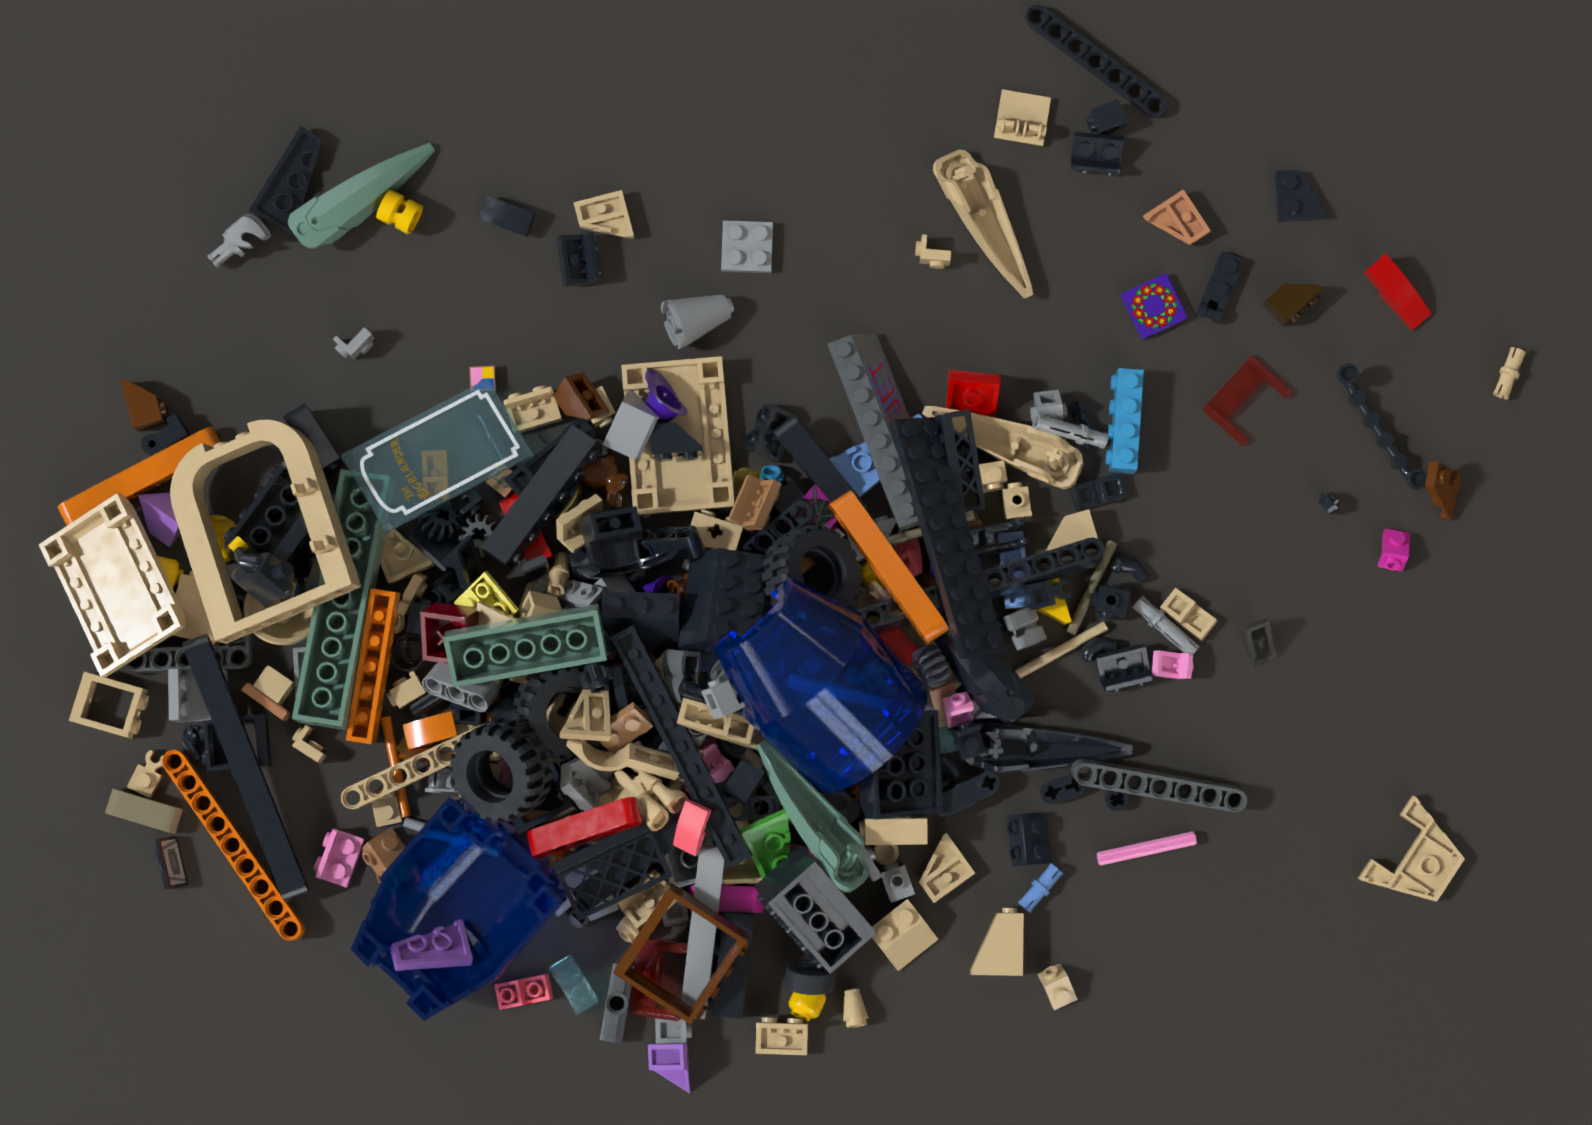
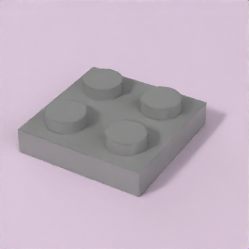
M723 221L721 272L771 273L773 222Z

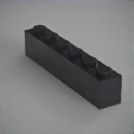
M572 425L483 544V550L510 570L514 565H519L524 558V552L528 546L533 545L537 541L540 530L544 525H548L555 515L554 511L560 504L562 505L566 502L571 488L583 479L585 469L599 457L601 447L597 441Z

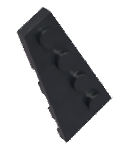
M300 126L250 207L249 212L293 238L294 233L288 225V219L292 212L303 205L323 139Z

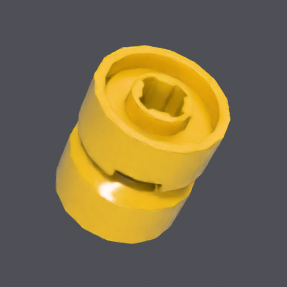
M389 190L378 208L376 218L388 225L394 223L396 229L408 235L418 223L423 206L411 199L405 201L403 195Z

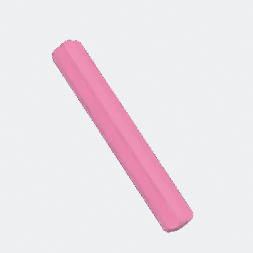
M1187 832L1100 851L1097 853V861L1099 865H1106L1196 845L1197 838L1194 832Z

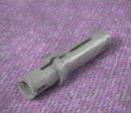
M1039 413L1033 420V428L1035 430L1075 440L1077 444L1082 445L1086 443L1103 449L1108 442L1107 433L1089 429L1084 424L1078 426L1043 416Z
M1143 595L1132 606L1149 622L1148 625L1150 627L1154 626L1183 653L1194 654L1200 647L1178 626L1171 622L1164 615L1165 612L1162 609L1158 610Z

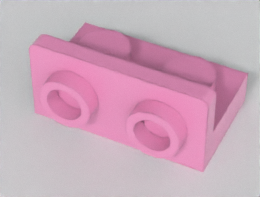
M332 829L331 833L327 832L322 845L326 847L322 857L319 856L314 866V871L317 872L315 877L347 888L365 839L338 829Z

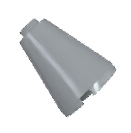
M721 294L666 300L661 303L662 314H667V321H664V325L673 345H678L677 349H682L730 319L731 312H734V307L730 298H726Z

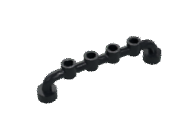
M1351 363L1343 364L1337 371V378L1350 395V405L1358 407L1363 414L1364 426L1372 428L1378 437L1376 440L1377 446L1381 449H1386L1392 458L1390 461L1391 467L1394 470H1400L1410 489L1415 491L1425 488L1427 473L1421 469L1413 471L1410 469L1407 456L1400 453L1394 444V436L1385 431L1380 423V415L1372 411L1366 402V394L1358 390L1354 384L1359 376L1357 367Z

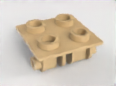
M1002 89L994 138L1043 146L1051 98Z

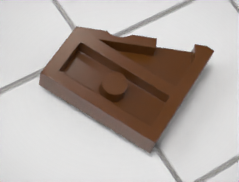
M1430 461L1425 487L1428 493L1431 494L1434 505L1442 509L1440 518L1452 521L1457 491L1461 486V473L1440 462Z

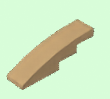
M687 698L682 700L677 724L755 750H758V744L763 741L774 747L778 731L776 727L758 723L754 719L733 713L722 718L713 719L707 704Z

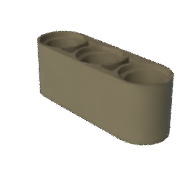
M112 789L105 810L106 814L176 834L183 812L181 808L117 789Z

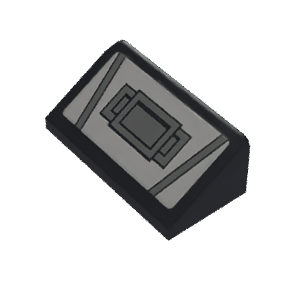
M171 836L155 839L153 844L164 889L172 890L187 886L188 880L178 838Z

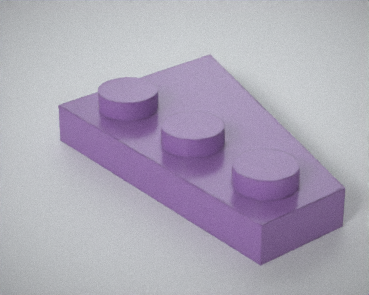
M462 919L454 921V925L446 928L443 926L437 927L432 933L423 936L418 934L393 943L390 950L395 971L469 966L473 960Z

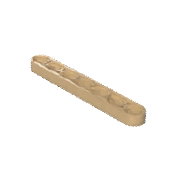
M471 730L347 787L341 794L342 804L348 809H359L451 766L450 761L445 762L441 760L439 755L441 749L450 747L454 750L456 743L460 741L461 737ZM420 758H427L430 761V768L427 772L422 773L417 770L416 763ZM397 769H403L407 773V779L400 784L393 780V773ZM376 779L380 780L384 786L383 791L377 795L373 794L369 788L370 783ZM353 790L360 794V801L356 805H350L346 801V795Z

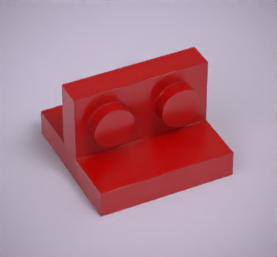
M949 370L945 408L954 410L970 409L971 413L995 418L1000 388L999 375Z

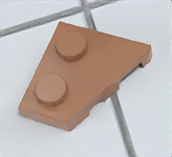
M1184 189L1143 215L1147 222L1189 246L1211 232Z

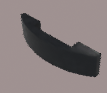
M577 418L562 431V434L504 479L518 497L572 425L593 439L597 436V433L585 419Z

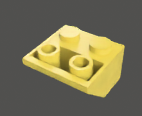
M485 571L454 602L455 605L477 608V602L483 601L514 617H517L519 612L518 607L488 571Z

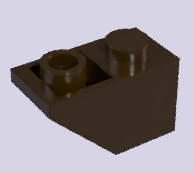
M1284 283L1262 305L1282 326L1287 322L1292 325L1303 315L1300 312L1301 309L1306 305L1311 308L1321 298L1318 294L1323 288L1320 285Z

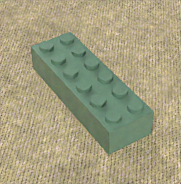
M598 604L445 631L443 636L453 688L606 661L608 656Z

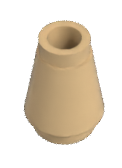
M860 989L844 991L843 1022H846V1027L855 1028L867 1025L866 1019L869 1017L860 994Z

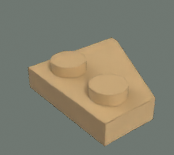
M947 833L942 836L919 880V884L933 903L975 874Z

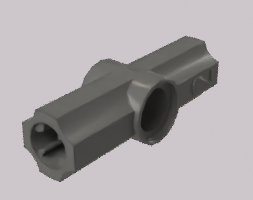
M613 963L605 1001L600 1040L622 1044L632 985L613 973L618 964ZM614 996L623 998L624 1007L622 1010H614L611 1007L610 1001Z

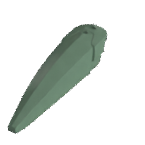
M430 143L406 151L362 171L324 194L317 195L290 214L288 219L290 229L301 244L309 249L332 244L371 215L380 206L389 190L396 192L429 159L435 149Z
M766 741L758 744L757 748L769 779L796 830L819 861V866L838 889L844 892H852L865 882L870 873L863 859V837L773 746Z

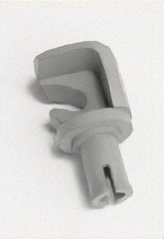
M252 214L243 215L222 234L225 238L224 243L207 256L219 268L233 254L243 257L245 252L242 248H254L253 245L244 241L243 236L246 233L254 234L264 241L271 237L270 230L257 216Z

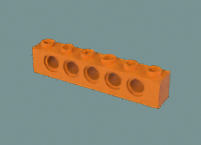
M370 588L346 736L347 741L365 744L377 743L401 593Z

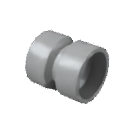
M1029 607L1003 618L1008 631L1014 633L1012 641L1016 651L1047 639L1042 625H1037L1039 617L1036 610L1030 611Z

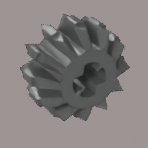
M476 514L475 523L470 518H467L466 522L470 526L468 528L460 526V530L466 534L458 536V539L462 541L467 535L472 536L476 551L479 549L480 557H485V551L482 546L498 523L495 521L489 524L491 518L488 515L481 522L480 515ZM477 531L481 533L486 531L483 541L479 539L474 540V537H477L475 535Z
M929 644L923 646L912 654L914 669L926 687H940L950 680L951 670L948 667L949 664L936 645Z

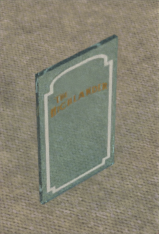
M488 379L341 454L342 461L345 462L386 533L533 456L532 450L528 447Z

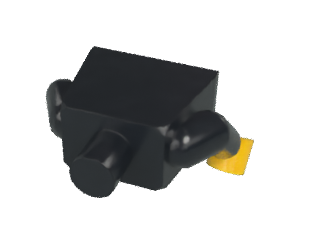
M237 536L228 545L234 551L237 565L230 578L264 607H268L278 599L281 602L291 599L294 588L292 581L295 577L292 565L289 562L282 563L273 554L268 552L262 554L247 553L246 549L249 546Z

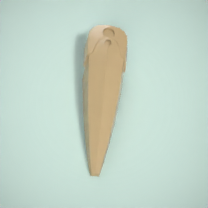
M956 150L937 159L933 164V172L946 198L952 202L955 210L977 244L1023 298L1033 295L1032 285L999 190L995 188L988 168L981 163H977L965 150Z
M925 406L922 414L925 417H934V413H949L960 410ZM971 413L975 443L978 450L999 461L1004 460V463L1026 472L1030 477L1055 487L1068 489L1076 484L1083 466V457L1080 451L1071 446L1066 439L1055 434L1035 430L1032 426ZM964 416L952 418L953 428L961 433L966 426Z

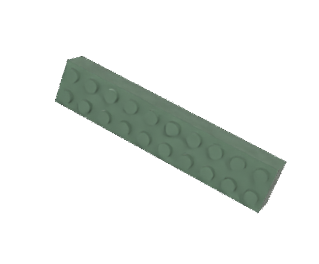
M340 469L334 506L361 587L313 607L292 719L298 723L348 730L370 588L376 589L390 512L384 509L376 500L362 472ZM366 473L380 499L391 509L396 485L395 481L389 476ZM320 572L318 587L325 584L322 572Z

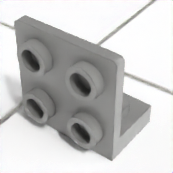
M168 669L169 720L178 723L211 720L193 672L181 669ZM223 670L227 680V670Z

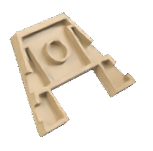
M1411 796L1401 811L1400 816L1421 829V832L1394 873L1370 859L1358 879L1437 902L1465 859L1446 834L1437 826L1432 816L1426 812L1420 804L1421 802L1415 796Z

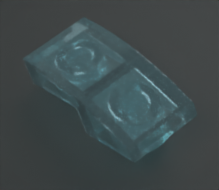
M571 954L549 967L576 1015L599 1002Z

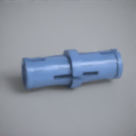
M1050 863L1038 880H1033L1031 883L1033 886L1018 903L1031 913L1043 896L1047 897L1050 892L1048 890L1063 873Z

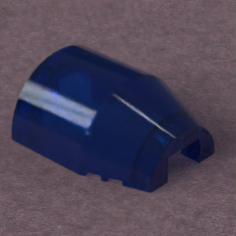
M789 576L771 593L779 602L742 638L732 630L714 649L725 675L737 693L738 703L743 702L745 707L741 708L744 718L819 793L836 792L858 783L875 772L901 748L918 725L927 703V689L923 682L858 611L825 596L816 589Z
M454 796L448 797L382 874L377 893L370 902L369 912L366 919L362 921L350 949L368 968L379 966L410 996L406 1004L423 1021L497 980L567 900V894L562 884L540 858H532L531 850L502 824L494 823L492 819L489 821L480 818L479 813L473 814L468 810L469 806L467 804H463L458 797ZM463 920L473 957L471 965L395 971L390 951L393 943L418 934L423 936L432 933L437 927L443 926L446 928L454 925V921Z

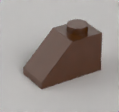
M584 372L565 377L553 394L565 415L589 420L608 415L610 412Z
M126 379L120 380L133 429L139 432L167 424L165 416H168L169 413L165 401L161 402L154 394Z

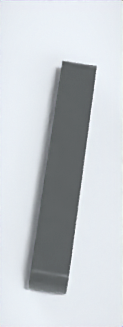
M1078 759L1071 767L1072 776L1083 786L1231 812H1239L1247 804L1246 794L1237 786L1089 759ZM1082 767H1090V773L1087 777H1078V772ZM1108 771H1114V779L1110 782H1104V774ZM1134 775H1138L1140 777L1139 783L1136 786H1129V779ZM1164 780L1165 785L1161 790H1153V785L1156 781ZM1183 784H1188V793L1179 795V787ZM1207 789H1214V795L1211 799H1203V794ZM1233 793H1238V801L1234 804H1229V796Z

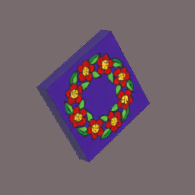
M1166 273L1120 294L1141 340L1188 318Z

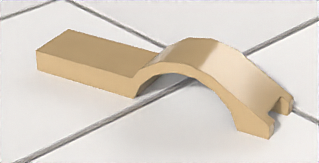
M568 739L566 746L586 765L596 770L610 772L627 766L672 780H676L679 775V771L671 755L633 743H629L624 748L616 751H602L592 747L586 740Z

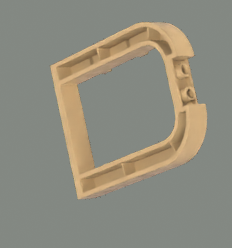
M257 420L247 423L250 432L240 433L235 436V440L230 442H220L213 447L204 443L197 445L181 459L172 477L170 488L172 508L216 642L227 644L361 587L318 454L313 444L299 430L274 420ZM274 444L280 449L292 481L290 486L293 495L297 496L311 539L309 544L312 552L316 554L325 584L243 618L207 508L203 488L209 473L219 465L263 446Z

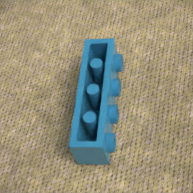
M1118 368L1115 375L1111 376L1110 388L1114 390V400L1110 399L1109 415H1113L1112 425L1109 424L1107 430L1108 440H1111V447L1106 451L1105 463L1109 465V472L1134 474L1137 471L1144 370Z

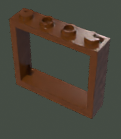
M671 883L617 964L613 973L691 1024L695 1017L700 1019L708 1008L704 1005L709 997L714 999L722 986L718 983L722 977L728 978L736 966L732 962L736 956L742 957L750 945L746 942L750 934ZM674 899L736 939L692 1007L630 967Z

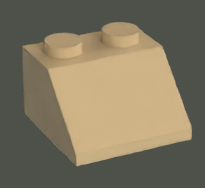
M908 899L904 900L872 926L877 932L872 939L897 971L938 940Z

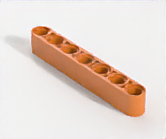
M207 427L64 501L57 508L66 526H68L116 493L123 494L130 501L138 497V495H142L171 480L181 459L197 445L204 443L213 447L221 441L214 428Z
M848 491L831 502L829 507L923 641L928 644L948 631L949 628L940 613L854 493Z

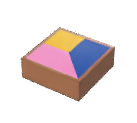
M495 366L469 367L471 393L477 390L480 393L496 392Z

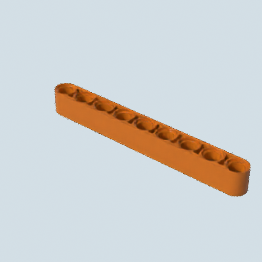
M170 750L166 752L162 759L164 769L279 935L285 940L300 939L305 932L304 922L290 902H284L276 882L273 881L268 870L187 754L182 751ZM179 755L182 763L178 768L174 769L171 766V759L173 756ZM193 776L196 779V785L193 789L188 790L185 786V780L187 777ZM207 796L210 799V807L203 811L199 806V802L202 797ZM218 817H222L225 821V826L218 832L214 828V821ZM232 838H236L239 841V849L236 852H231L228 848V843ZM246 859H251L254 863V868L250 873H246L242 867ZM261 880H265L269 885L268 891L265 894H260L257 890V884ZM277 900L283 905V911L279 915H275L271 910L272 904ZM291 921L296 923L298 931L294 936H290L286 932V926Z

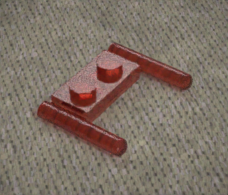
M1253 355L1202 409L1240 445H1245L1248 438L1227 419L1263 380L1270 384L1284 398H1288L1291 395V390Z
M647 939L636 956L635 970L661 986L664 957L662 951L685 954L687 953L688 945L685 943ZM633 987L632 1003L634 1005L631 1008L632 1016L679 1021L681 1019L667 1009L656 1008V1005H659V1003Z

